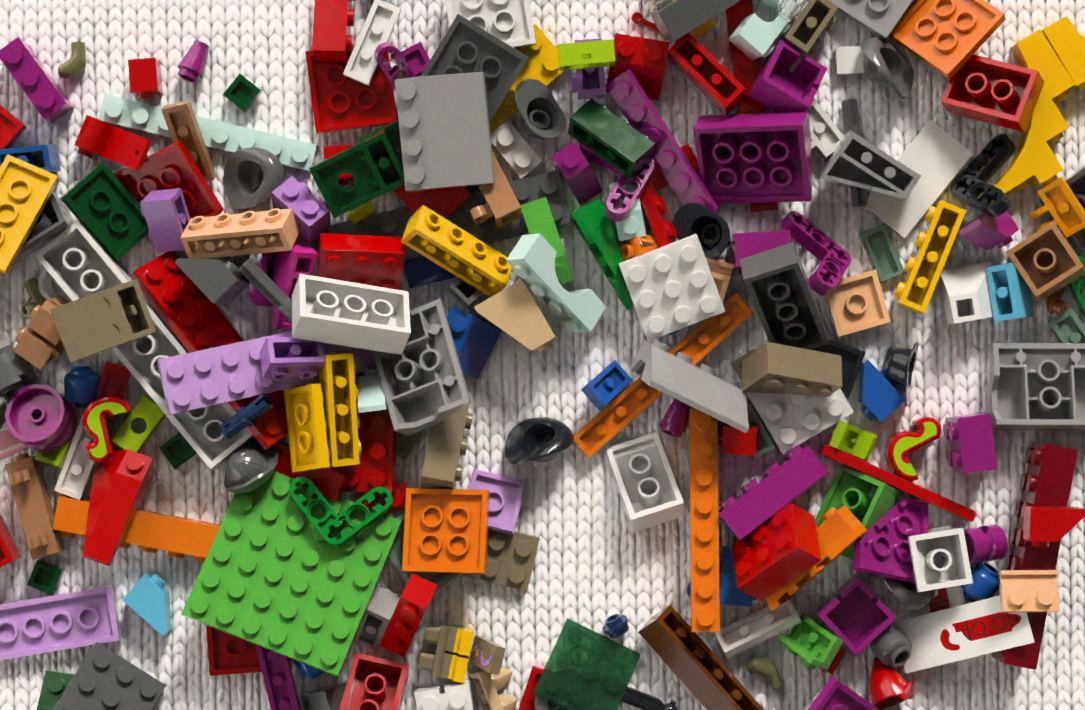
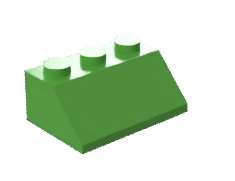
M841 464L815 518V524L818 528L824 522L821 517L832 507L838 510L846 505L868 530L893 507L900 491ZM854 542L840 555L853 560Z

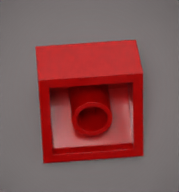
M615 33V66H609L607 83L630 69L648 98L659 101L670 42Z

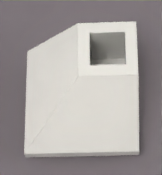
M993 261L942 270L939 280L948 325L993 317L986 268L994 266Z

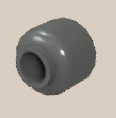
M888 626L870 643L871 651L886 666H901L910 658L911 642L896 626Z

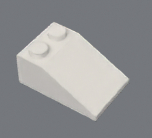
M657 432L605 448L633 533L685 516L684 502Z

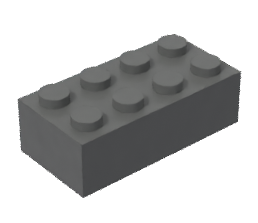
M794 242L740 259L743 280L769 342L808 350L829 344L823 317L813 291L809 286L808 278Z

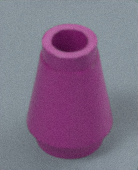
M194 40L193 45H191L177 66L179 69L177 75L186 81L198 83L199 78H203L209 45Z
M674 398L660 422L662 424L660 430L668 435L681 438L682 433L686 432L690 406Z

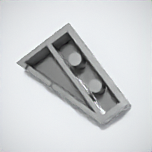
M851 130L847 131L818 175L822 179L902 199L908 197L921 175Z

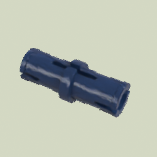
M262 393L246 407L241 406L233 417L220 425L222 434L231 440L244 428L252 427L256 424L258 418L274 408L271 399Z

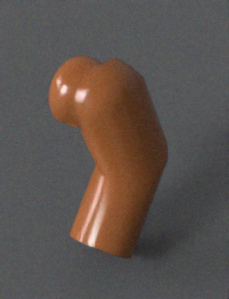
M1066 286L1047 297V311L1049 313L1064 314L1067 305L1061 298Z

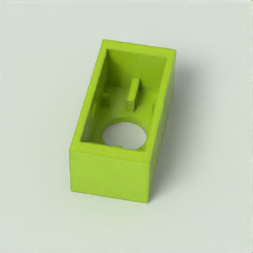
M613 39L557 45L559 71L615 66Z
M143 395L114 435L112 441L124 450L129 449L140 453L166 417L165 413L151 397ZM135 418H142L147 424L146 430L141 434H136L131 429V422Z

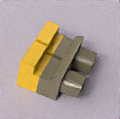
M442 624L441 627H426L423 642L436 644L437 649L436 654L421 652L418 668L432 672L431 676L444 677L455 682L464 683L474 628Z

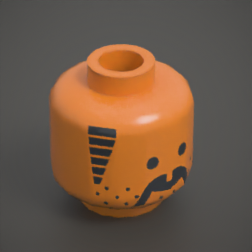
M646 233L644 237L636 236L633 239L624 240L620 248L621 258L626 261L659 247L655 236L651 233Z

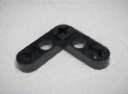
M1006 134L994 137L953 181L950 189L960 202L991 217L1000 216L1007 211L1010 206V199L1001 189L987 182L1015 152L1016 146Z

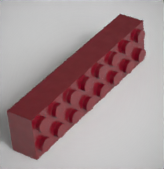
M1032 442L1031 447L1027 448L1025 463H1028L1026 474H1023L1020 480V490H1023L1021 501H1017L1015 507V517L1018 518L1016 528H1012L1010 533V544L1013 545L1011 555H1007L1005 560V570L1056 569L1061 540L1059 542H1049V547L1032 546V541L1024 540V506H1068L1078 450ZM1027 612L1035 643L993 652L991 657L1003 664L1036 670L1047 612Z

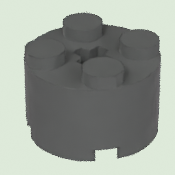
M7 345L0 349V398L4 397L5 401L9 397H13L23 387L32 385V381H39L32 364L15 353L13 345Z

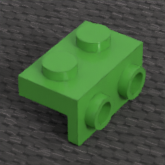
M802 613L800 616L801 623L794 626L790 635L787 636L779 633L777 638L785 644L783 648L796 656L800 655L802 657L800 661L804 665L812 669L818 666L828 670L844 641L810 615Z

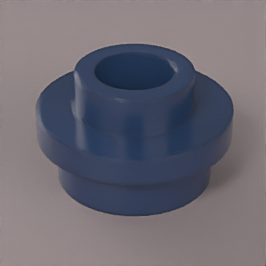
M611 615L605 620L602 630L610 638L620 637L629 630V620L626 615Z

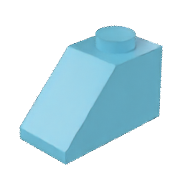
M1007 263L987 267L986 274L994 322L1034 317L1030 288L1015 265Z
M147 573L142 576L122 600L157 632L165 636L172 629L170 592L165 587L167 583L156 573L153 575Z

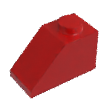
M1024 506L1023 539L1032 541V546L1049 547V542H1059L1085 517V508Z

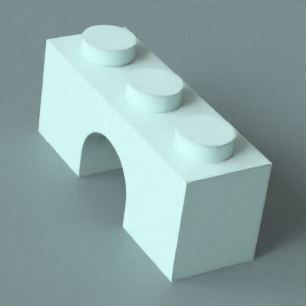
M761 0L769 9L770 17L768 22L763 21L753 13L741 21L728 40L752 61L761 56L767 57L775 47L773 42L777 36L781 37L789 29L790 24L788 22L792 16H797L805 7L804 0Z

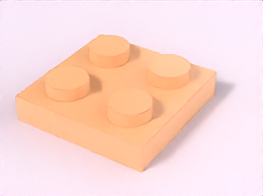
M876 269L840 279L833 290L825 296L837 337L891 322Z

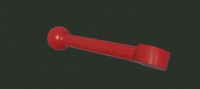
M635 12L632 15L633 23H642L660 32L656 24L644 19L641 13Z

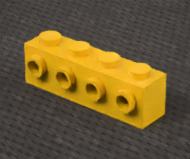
M941 200L936 203L935 207H929L924 221L928 222L925 232L920 231L916 238L914 246L918 247L915 257L910 256L906 263L904 272L908 274L904 283L899 282L893 297L898 298L895 305L920 315L925 313L966 210Z
M424 205L409 218L401 243L489 297L499 293L507 286L512 266L506 261L508 257Z
M348 351L324 352L326 362L319 373V383H321L325 398L323 407L328 426L326 435L327 445L330 449L329 463L331 467L359 465V456H361L362 448L361 442L358 439L360 418L356 408V401L358 400V388L355 384L354 374L357 370L356 359L353 357V353Z

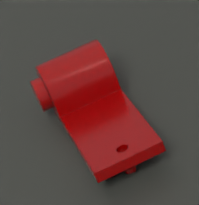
M86 115L74 145L79 147L77 153L91 159L96 154L140 172L144 160L148 157L147 153L152 141Z

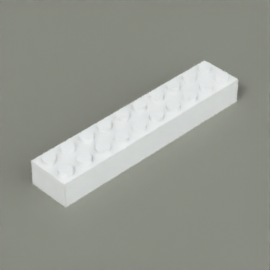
M79 220L35 254L36 258L72 301L132 281L117 261L111 258ZM143 294L156 332L114 347L112 350L210 469H214L254 436L247 427L231 440L222 434L220 425L236 414L228 402L169 415L157 360L189 352Z

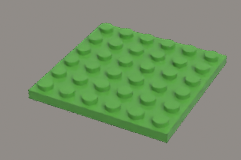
M274 471L253 492L234 493L182 615L339 677L402 521L384 514L340 547L329 546L293 501L289 487L294 479ZM298 485L296 495L302 494L307 500V503L303 504L304 507L310 501L318 498L315 495L311 499L307 492L308 487ZM323 496L337 515L354 503L340 497L339 501H333ZM316 505L311 510V515L315 519H322L327 513V509L322 505ZM368 508L371 516L375 514L372 509ZM355 510L350 515V520L354 524H361L366 519V514L362 510ZM345 518L341 520L344 526L339 530H335L334 527L330 529V539L333 537L337 540L341 539L340 532L346 527L348 532L353 530L347 525Z

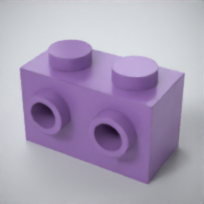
M602 38L574 40V43L602 40ZM604 67L576 69V76H571L572 93H577L578 100L605 98Z
M291 176L271 192L273 209H292L300 230L299 233L308 242L312 243L320 236V233H324L331 227L330 210L326 202L322 199L318 200L311 194V190L304 182L299 183Z
M182 189L151 191L141 201V213L146 218L149 228V239L154 244L155 251L185 250L180 237L190 221V216Z
M292 337L266 338L259 352L263 378H273L274 380H283L288 377L314 378L318 376L326 362L322 342Z

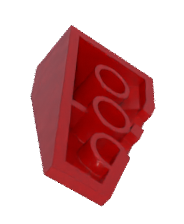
M126 449L113 452L108 460L99 463L92 479L83 549L84 558L110 566L156 474L152 457Z

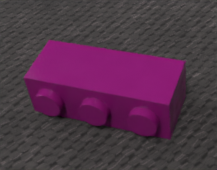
M17 37L0 50V60L44 120L53 124L74 108L24 40Z

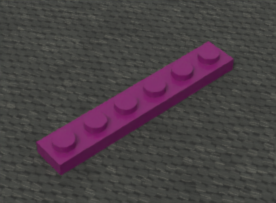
M628 69L607 83L605 86L630 125L641 134L648 136L655 143L652 159L681 205L697 203L713 212L719 207L632 71Z

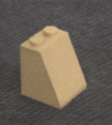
M523 279L474 307L479 315L531 352L537 349L540 354L553 346L552 340L556 336Z

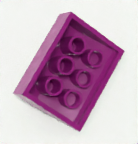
M808 111L699 116L693 128L699 178L716 204L803 202L812 200L811 132Z

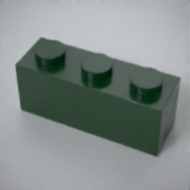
M591 98L570 116L568 134L629 179H632L652 161L655 143L648 136L641 134L631 127L627 121L620 119L610 112L605 105L599 104Z

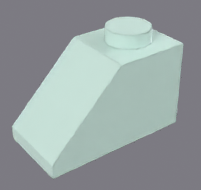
M617 182L609 183L610 193ZM625 184L622 186V188L627 192H634L637 190V188L632 184ZM620 199L617 207H613V209L618 210L620 207L622 208L623 200ZM638 199L625 220L616 222L619 241L633 239L636 236H646L640 199Z
M378 369L364 370V375L357 377L358 413L386 410L388 405Z

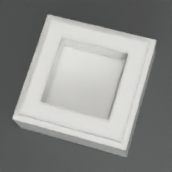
M861 46L834 48L836 76L864 74V56Z

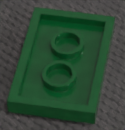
M103 162L97 165L60 198L114 261H118L149 233L146 218L141 213V205Z

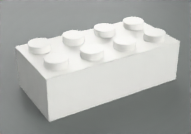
M299 274L292 294V338L402 355L411 334L408 291Z

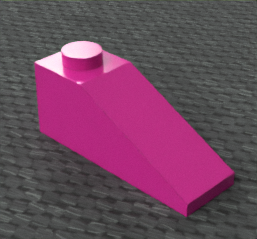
M295 241L291 251L276 252L273 263V282L291 300L299 274L314 275L319 253L304 241ZM274 306V327L276 329H292V323Z

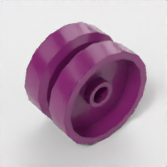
M32 384L17 391L8 402L5 413L6 424L12 435L29 448L38 452L47 453L64 446L74 434L77 423L75 410L58 391L43 384Z

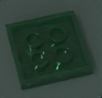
M567 618L532 694L565 710H617L641 654Z

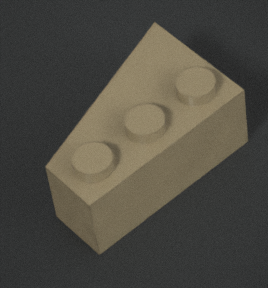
M767 342L742 360V392L829 397L842 387V358L840 355Z
M469 404L430 428L421 473V488L455 489L456 481H461L463 465H459L461 455H466L468 439H464L465 429H471L473 413H468Z

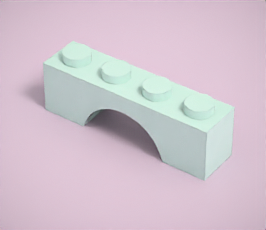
M540 233L522 235L506 259L513 267L514 273L528 283L531 291L542 298L547 304V308L564 322V326L569 331L574 333L591 332L607 306L591 289H577L570 292L565 290L559 283L555 272V258L557 254L555 249Z

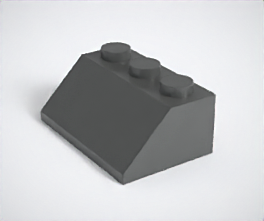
M54 191L12 265L20 262L37 249L42 248L74 223L69 209Z
M178 258L175 261L178 267L214 304L226 307L249 286V283L245 280L246 277L239 271L240 266L238 264L235 265L233 262H224L219 259Z

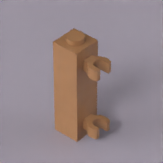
M492 151L495 183L477 185L486 204L474 207L469 211L476 226L493 217L497 227L500 228L523 217L521 206Z
M28 453L12 457L13 462L5 464L28 549L30 550L32 560L64 551L65 548L60 531L52 529L55 513L41 465L34 460L35 456L29 457Z

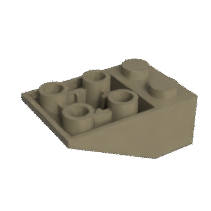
M137 279L50 309L70 363L156 332Z

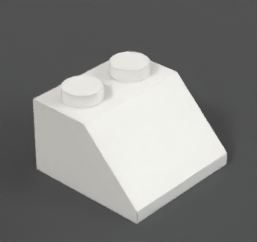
M963 528L908 536L917 592L973 583Z

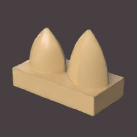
M501 668L499 675L490 674L483 669L470 673L483 710L515 709L518 701L516 697L508 694L498 695L497 693L509 681L513 673L512 670Z

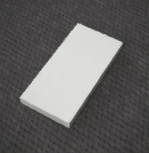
M930 119L897 159V161L921 175L908 197L902 199L872 191L867 197V205L863 207L881 222L885 223L887 227L902 239H905L973 153Z

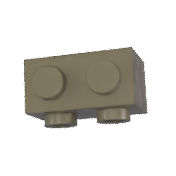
M808 0L803 10L782 38V41L802 52L801 57L805 56L808 52L813 54L821 42L818 37L823 29L828 32L837 18L833 15L839 7L829 0Z

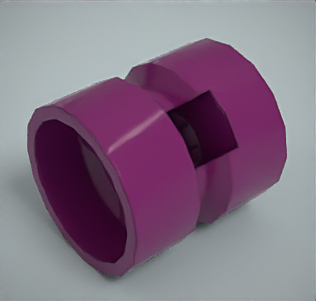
M997 524L964 529L970 565L983 563L985 560H1000L1006 556L1008 550L1007 537L1004 530Z

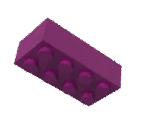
M798 445L784 455L787 459L781 465L777 462L773 463L762 472L765 477L759 482L755 479L751 480L740 489L743 492L742 495L736 499L730 496L719 505L721 509L719 517L737 540L744 538L828 473L809 446L801 448Z

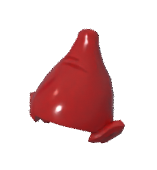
M874 657L868 680L869 701L878 709L883 710L884 708L900 704L907 699L911 700L913 697L912 682H907L894 668L884 665L877 657Z

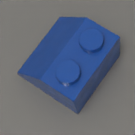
M452 306L447 315V320L462 372L478 379L502 330Z

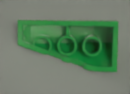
M597 199L571 213L570 218L623 306L628 311L632 308V302L618 264L622 262L614 223L605 215L606 202L602 204L600 199Z

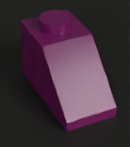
M576 142L552 155V161L580 205L603 192L590 164Z
M1006 211L997 217H991L982 213L958 232L965 239L985 250H989L996 245L1001 249L1012 242L1011 236L1019 228Z

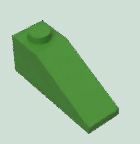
M543 197L520 205L528 233H540L557 252L555 272L559 283L564 284L573 281L574 279L547 198Z

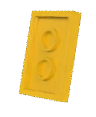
M321 383L284 390L292 472L330 467V449L327 445L326 435L328 426L324 416L323 404L325 398Z

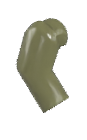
M71 42L72 57L58 67V74L61 78L73 79L85 69V42Z

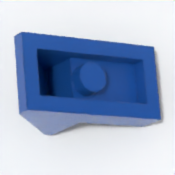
M614 360L587 383L581 391L598 410H601L632 379Z

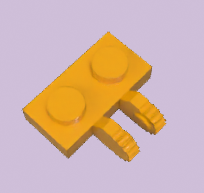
M1063 176L1037 191L1044 204L1033 210L1028 216L1033 220L1048 210L1053 216V219L1041 224L1037 229L1038 231L1053 221L1056 226L1060 227L1066 238L1085 228V210Z

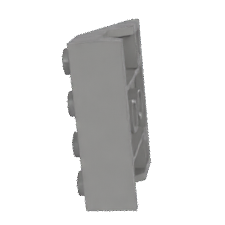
M484 72L396 79L395 89L405 190L408 192H422L431 189L495 183Z
M441 299L410 310L411 334L402 355L373 350L394 431L407 436L436 425L471 403Z
M644 340L630 367L631 371L641 375V379L650 387L747 433L749 424L746 392H742V389L738 387L739 381L728 375H725L724 379L715 375L717 370L704 363L698 367L692 364L693 358L682 352H678L676 356L668 352L669 346L657 340L653 344Z
M993 343L991 348L988 414L991 416L992 430L1085 431V343Z

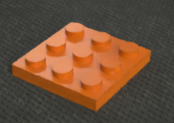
M917 0L903 15L889 37L950 80L1006 18L1004 13L984 0Z
M406 488L402 571L486 574L490 491Z

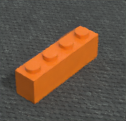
M846 505L838 510L832 507L821 517L824 522L818 528L816 526L821 561L766 598L768 606L772 611L791 599L867 531Z

